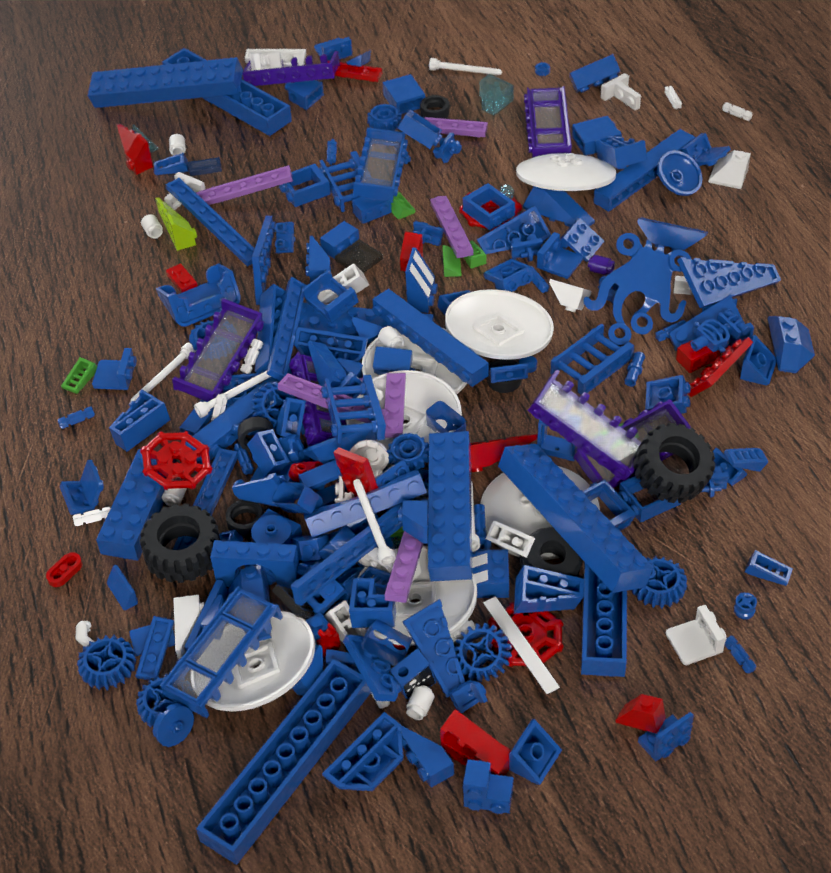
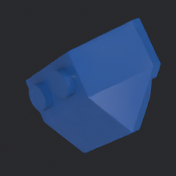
M642 217L637 221L648 240L655 244V247L662 244L664 248L665 246L672 247V251L685 250L708 235V231Z
M769 316L768 323L778 370L797 373L815 356L809 329L794 318Z
M297 327L294 345L301 355L311 357L308 341L323 343L335 358L359 362L365 355L368 338Z
M371 431L342 434L341 444H337L336 437L302 451L303 454L315 461L326 464L336 460L333 452L338 447L350 451L356 443L362 440L376 441L375 432L372 433Z
M384 712L322 775L338 789L373 791L403 761L401 724Z

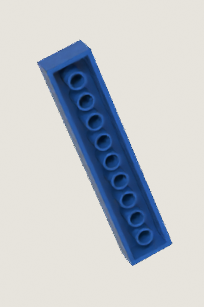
M183 48L162 61V65L206 61V59ZM241 80L239 94L202 97L269 136L292 121L290 105L244 80Z
M235 57L93 72L88 97L95 108L239 94L243 69L238 58Z
M537 444L505 447L498 467L611 592L645 588L654 567L622 535L621 531L603 515L598 507L586 497L575 483L566 476L563 470L547 456L541 447Z
M335 659L331 661L198 825L196 830L200 842L237 865L371 694L360 673Z

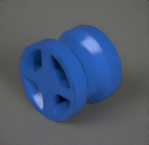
M746 592L737 595L734 606L735 615L741 619L752 618L757 606L756 597Z

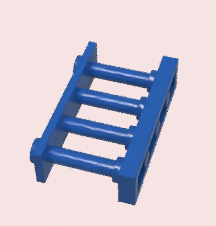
M357 151L350 152L351 159L348 162L326 167L324 161L320 160L319 169L328 179L336 207L339 206L341 212L345 211V202L359 198V196L353 197V194L342 196L340 193L353 189L354 182L341 186L335 184L336 182L356 177L358 165H360V156ZM347 168L354 169V171L333 177L330 174ZM367 171L365 178L372 179Z
M601 323L568 349L555 356L551 360L550 374H553L556 370H562L578 381V393L580 395L584 392L588 393L633 359L634 345L628 342L624 346L619 347L603 336L604 325ZM600 342L615 353L611 356H606L594 348L593 345ZM587 351L602 362L594 366L580 355ZM574 360L589 370V372L581 375L569 367L568 364Z
M363 375V383H360V385L331 388L329 378H325L324 386L321 387L322 398H325L332 421L331 432L332 436H336L337 444L342 443V433L363 431L375 432L377 440H385L386 423L371 375ZM355 393L364 395L363 398L334 400L333 395ZM363 405L367 407V410L339 413L337 411V408ZM361 418L371 420L370 423L341 425L340 420Z

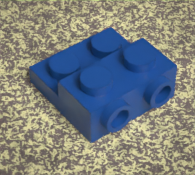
M512 258L484 272L485 279L495 283L497 290L510 292L515 291L519 286L529 284L534 279L531 266Z
M683 375L647 382L645 410L650 411L657 403L671 400L681 414L687 413V407L691 405L690 398L687 396V393H691L689 382L685 381Z

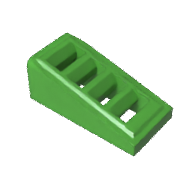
M473 240L469 241L474 255L463 257L469 267L475 268L486 264V254Z
M79 357L61 387L78 394L95 375L96 364ZM72 383V384H75L76 386H75V388H74V387H71V386H69V385Z

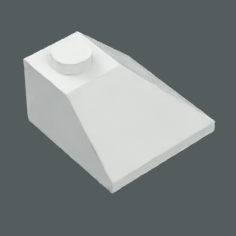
M734 150L725 157L718 159L708 183L741 189L749 168L751 153Z
M552 279L549 282L560 304L566 306L565 310L576 312V309L582 310L585 305L584 298L590 297L592 292Z

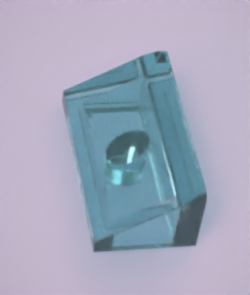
M132 125L134 133L141 134L148 141L150 153L159 149L144 132L135 125Z

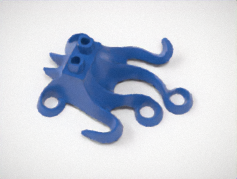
M632 233L621 235L616 242L618 252L631 256V260L603 279L596 300L592 301L589 297L584 298V304L588 309L592 311L599 310L605 305L611 286L615 283L619 286L613 301V315L617 323L612 325L608 331L610 341L616 345H625L631 339V330L625 324L622 317V305L630 293L640 291L646 298L642 308L635 312L631 318V327L638 334L644 335L651 331L653 321L646 313L654 304L660 303V316L665 322L669 323L679 320L686 306V301L682 300L675 313L671 314L669 311L672 272H682L681 267L675 264L674 259L677 257L691 259L690 255L682 250H675L664 254V246L662 244H659L657 249L653 251L650 240H647L645 247H643L639 237ZM623 241H631L633 247L631 249L625 248ZM638 318H645L647 325L645 327L638 326ZM617 328H621L624 331L625 336L623 338L615 336L614 332Z

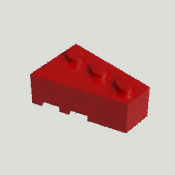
M454 709L440 728L441 746L447 755L467 766L468 759L490 762L491 774L505 776L509 770V754L511 750Z

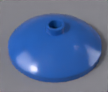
M673 150L666 152L659 159L657 165L658 175L664 186L671 192L681 196H689L700 189L703 180L702 172L691 156L684 152Z

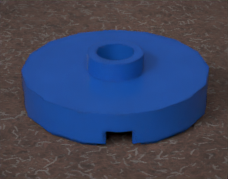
M264 516L258 519L251 529L252 541L255 543L288 544L292 535L291 524L282 516Z
M181 703L169 705L166 707L167 710L164 713L161 712L155 720L153 735L163 746L172 747L179 744L188 736L193 727V712Z

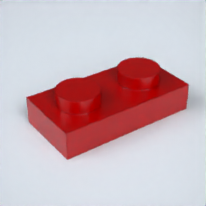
M181 263L166 270L167 276L181 293L197 287V282Z

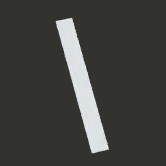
M493 597L483 602L546 694L560 688L499 600Z

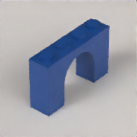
M214 540L211 562L215 579L224 581L226 587L231 586L241 570L240 566L247 564L260 565L271 570L276 577L278 590L292 591V583L301 578V575L297 573L299 565L297 545Z

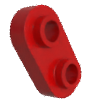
M319 461L294 463L291 465L288 475L292 480L299 482V474L324 464Z
M68 553L56 562L46 573L48 584L52 587H60L69 581L82 568L83 563L80 555Z

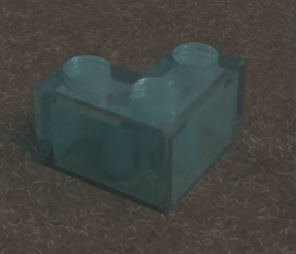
M488 74L479 81L483 111L495 116L514 101V85L491 74Z

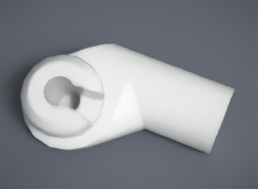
M80 621L76 625L75 638L84 647H89V641L94 642L87 636L92 627L89 621Z

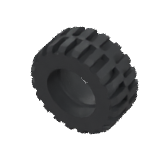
M668 423L666 426L662 424L650 430L634 455L633 468L637 469L635 475L637 479L641 480L640 485L643 488L646 487L650 495L658 496L657 499L661 501L666 499L669 503H675L678 500V503H683L694 499L710 481L715 470L714 453L710 452L711 446L708 442L704 441L705 437L703 435H698L695 429H688L683 424L675 426V423ZM669 452L679 456L686 463L689 473L678 474L670 471L662 463L659 453Z
M174 504L170 508H162L161 512L154 513L151 516V520L148 519L140 534V545L144 560L151 573L156 574V577L162 580L165 578L168 582L178 581V583H185V580L194 581L196 577L206 575L207 570L211 571L213 569L211 552L214 540L221 541L214 517L210 516L208 511L201 510V507L195 505L190 507V504H183V506ZM189 536L197 539L193 545L182 550L165 548L171 540L178 537Z

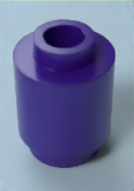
M594 255L588 261L590 272L607 276V274L614 270L615 261H611V258Z

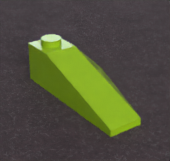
M159 197L155 198L158 212L176 250L195 246V238H197L195 228H191L189 222Z

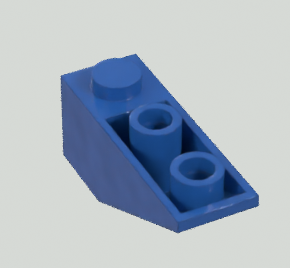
M310 236V243H306L307 253H309L306 254V263L309 265L306 266V276L310 277V283L328 269L331 271L329 256L313 236Z
M401 726L402 746L406 751V757L412 765H416L418 775L423 782L427 781L432 788L454 775V763L442 746Z

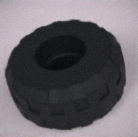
M553 527L541 528L529 535L534 537L535 540L527 558L520 555L521 569L524 565L574 577L578 576L582 567V558ZM544 553L555 554L562 563L558 565L548 564L542 559L541 555Z

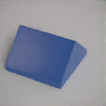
M753 335L751 337L753 343L747 349L743 360L740 379L767 386L770 383L777 362L776 357L756 335Z
M535 719L530 721L510 752L509 770L540 785L562 749Z

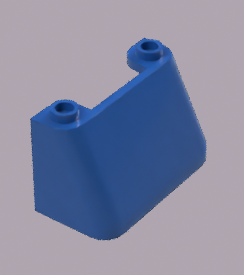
M218 263L209 267L206 271L207 283L180 294H176L175 289L170 285L158 287L156 291L174 321L180 326H189L213 316L216 311L220 313L222 310V299L237 304L240 303L241 295L233 271Z
M297 434L278 438L290 461L279 474H269L268 477H263L259 467H257L250 482L245 483L243 480H237L232 489L238 499L278 507L272 502L278 486L283 482L300 483L289 477L290 467L294 463L311 462L310 457L303 454L302 450L305 448Z

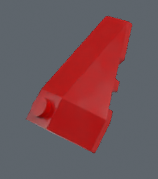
M118 124L117 129L126 156L128 169L138 175L153 168L148 141L141 134H135L133 130L129 131L127 127Z
M538 434L508 437L505 440L494 439L488 442L470 443L471 471H483V467L491 466L501 459L505 447L528 445L538 439Z

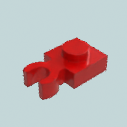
M330 623L327 624L328 628L325 632L321 629L318 630V635L321 638L317 640V645H321L323 649V658L326 657V649L338 650L341 647L339 634Z

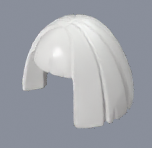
M362 440L350 449V452L368 458L375 478L383 473V469L389 462V454L386 451V447L380 442L378 443V441Z

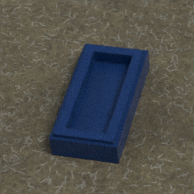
M220 157L188 162L190 176L222 172Z

